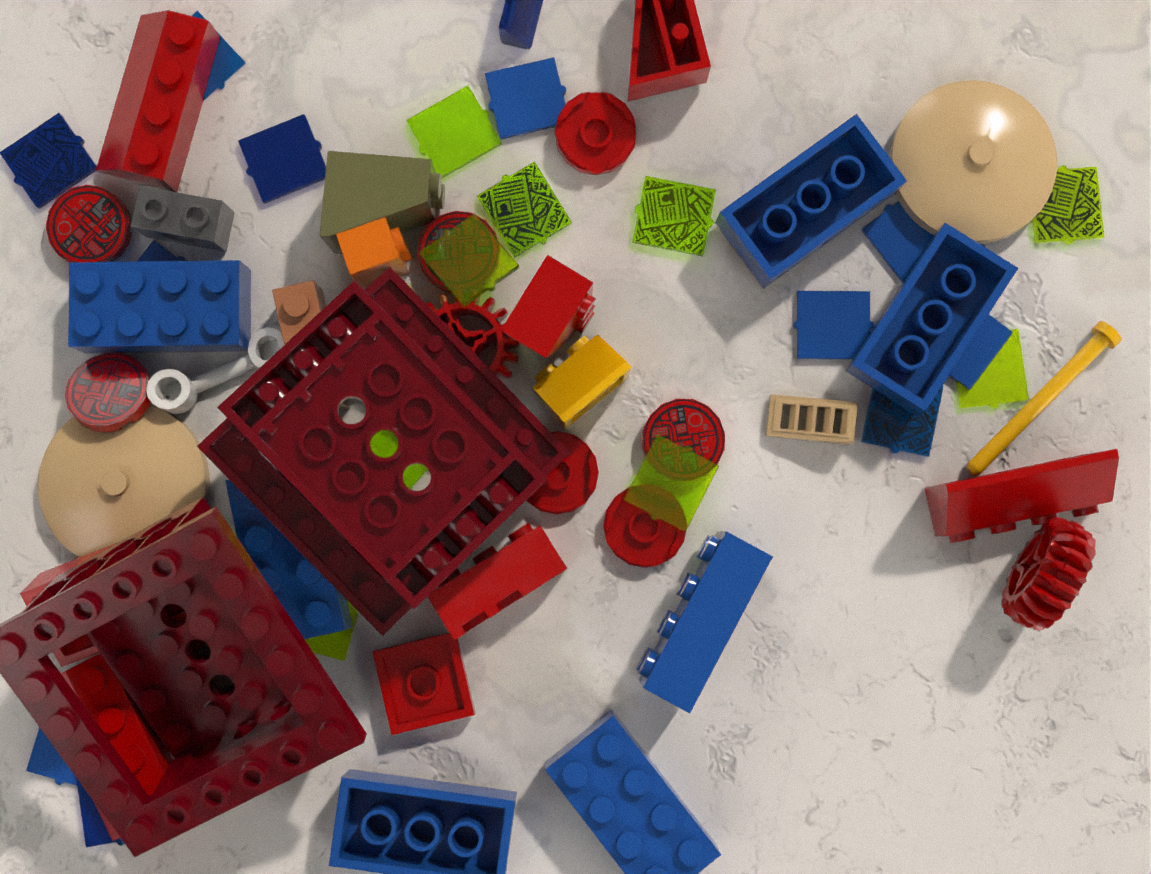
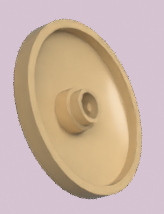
M969 80L953 82L940 86L924 95L908 110L899 123L889 151L890 159L907 180L895 195L911 219L933 235L944 223H947L979 244L992 243L1009 237L1034 219L1048 201L1057 173L1055 143L1051 131L1041 114L1031 103L1016 92L1004 86L986 81Z
M150 404L139 420L133 424L130 421L126 425L120 426L121 430L112 433L94 432L81 426L75 417H72L59 429L50 441L41 462L38 478V495L43 516L49 528L69 551L78 557L85 556L130 537L201 497H204L208 503L210 473L206 456L197 447L200 442L194 433L179 418Z

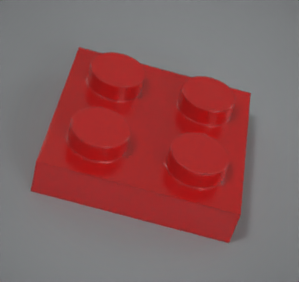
M449 632L372 652L391 735L476 714L459 639L454 641Z

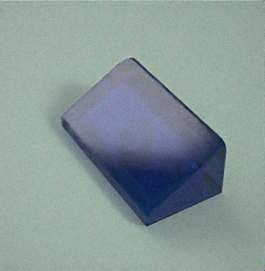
M505 0L499 23V34L502 44L522 49H530L532 47L544 0Z

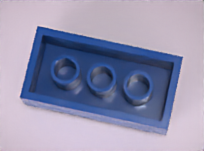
M855 114L721 210L715 224L764 289L895 195L907 180L859 116Z
M944 223L928 243L849 364L846 372L915 416L925 412L1013 278L1018 267L949 224Z
M240 260L69 262L68 347L86 354L248 351V344L251 339V270Z
M225 480L236 536L303 638L308 639L353 627L348 601L230 480Z
M727 531L717 532L715 536L707 535L696 555L697 558L702 560L696 573L688 572L676 593V595L682 597L675 612L666 611L656 631L661 636L656 648L653 650L648 647L636 668L639 671L638 674L641 675L639 681L644 689L688 713H691L773 558L768 553Z
M612 709L546 761L545 771L625 874H698L721 856L714 840Z
M349 769L341 777L329 866L383 874H506L517 791Z

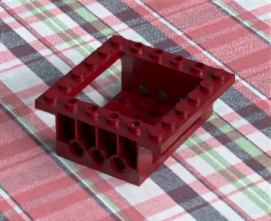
M391 267L385 270L365 290L355 280L349 284L217 407L227 418L197 445L204 455L382 636L412 607L416 609L548 479L546 476L571 453ZM349 398L359 399L366 407L364 418L356 424L345 423L339 417L340 405ZM382 431L391 432L398 439L397 451L392 456L386 458L375 455L371 449L372 438ZM414 464L425 466L431 475L429 485L421 491L409 489L403 481L405 470Z
M204 497L58 575L21 613L0 623V674L134 857L363 744L367 735L217 506L211 509ZM177 604L185 610L187 618L182 621L172 619L166 612V605ZM85 634L90 638L174 757L152 795L148 796L51 661L48 656L49 653ZM199 639L206 642L210 647L211 654L206 656L196 654L190 647V641ZM216 675H226L232 679L235 688L232 690L220 689L215 684L213 677Z

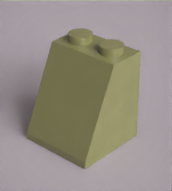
M328 151L320 237L333 253L343 254L336 234L383 217L387 219L392 229L399 227L401 233L431 223L436 219L437 209H444L445 184H442L441 173H436L431 159Z

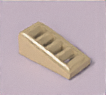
M770 395L765 436L845 446L854 443L858 403L842 400ZM783 405L790 406L788 429L780 428ZM800 407L807 408L805 431L798 430ZM817 409L824 410L822 432H815ZM835 411L842 412L840 434L833 433Z

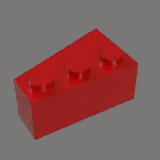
M635 0L627 102L707 83L711 64L694 0Z
M547 255L500 331L547 359L567 343L575 331L582 334L595 313L593 310L596 300L592 296L593 282Z
M527 523L508 535L511 541L509 545L499 551H496L493 545L472 558L475 566L462 574L456 568L439 585V588L428 596L429 601L454 641L567 569V566L541 525L533 529Z

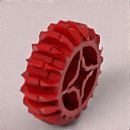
M461 290L455 291L456 303L452 304L449 303L445 294L439 295V301L443 307L438 310L430 302L426 303L443 322L446 321L447 326L454 333L458 329L461 337L467 343L474 342V347L469 348L477 357L481 350L489 346V343L497 340V353L489 369L496 376L499 373L507 379L512 377V372L503 365L504 362L518 363V356L507 352V349L519 347L520 342L512 337L506 338L507 334L500 331L504 325L500 323L508 315L505 308L498 309L492 314L491 312L495 306L493 298L489 297L486 299L481 307L479 306V292L473 291L470 295L469 303L464 302V295ZM471 315L487 322L492 328L486 331L482 329L467 331L461 326L457 316Z
M1055 517L1049 520L1047 524H1042L1041 528L1034 532L1030 541L1026 542L1024 549L1018 554L1015 564L1011 567V573L1006 579L1007 584L1002 591L1001 605L1004 614L1011 617L1012 621L1021 626L1039 632L1045 628L1048 629L1053 626L1055 621L1060 620L1064 611L1071 608L1075 597L1079 596L1082 585L1087 582V574L1093 568L1091 561L1096 556V540L1092 537V534L1084 530V527L1072 520L1068 521L1062 517Z

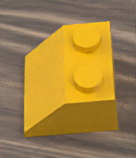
M598 334L591 340L586 336L580 338L566 351L570 356L558 367L553 362L550 363L534 377L538 383L532 387L533 392L565 430L629 378L632 367Z

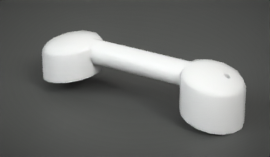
M269 327L258 330L249 341L248 354L191 379L178 370H160L153 374L148 381L146 388L147 397L152 404L165 412L172 414L184 413L196 403L198 393L253 369L260 368L284 346L282 333L275 328Z

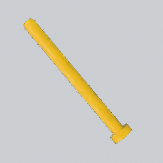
M1099 321L1091 329L1094 336L967 463V471L973 476L981 474L1106 347L1114 349L1122 341L1120 334L1108 323Z

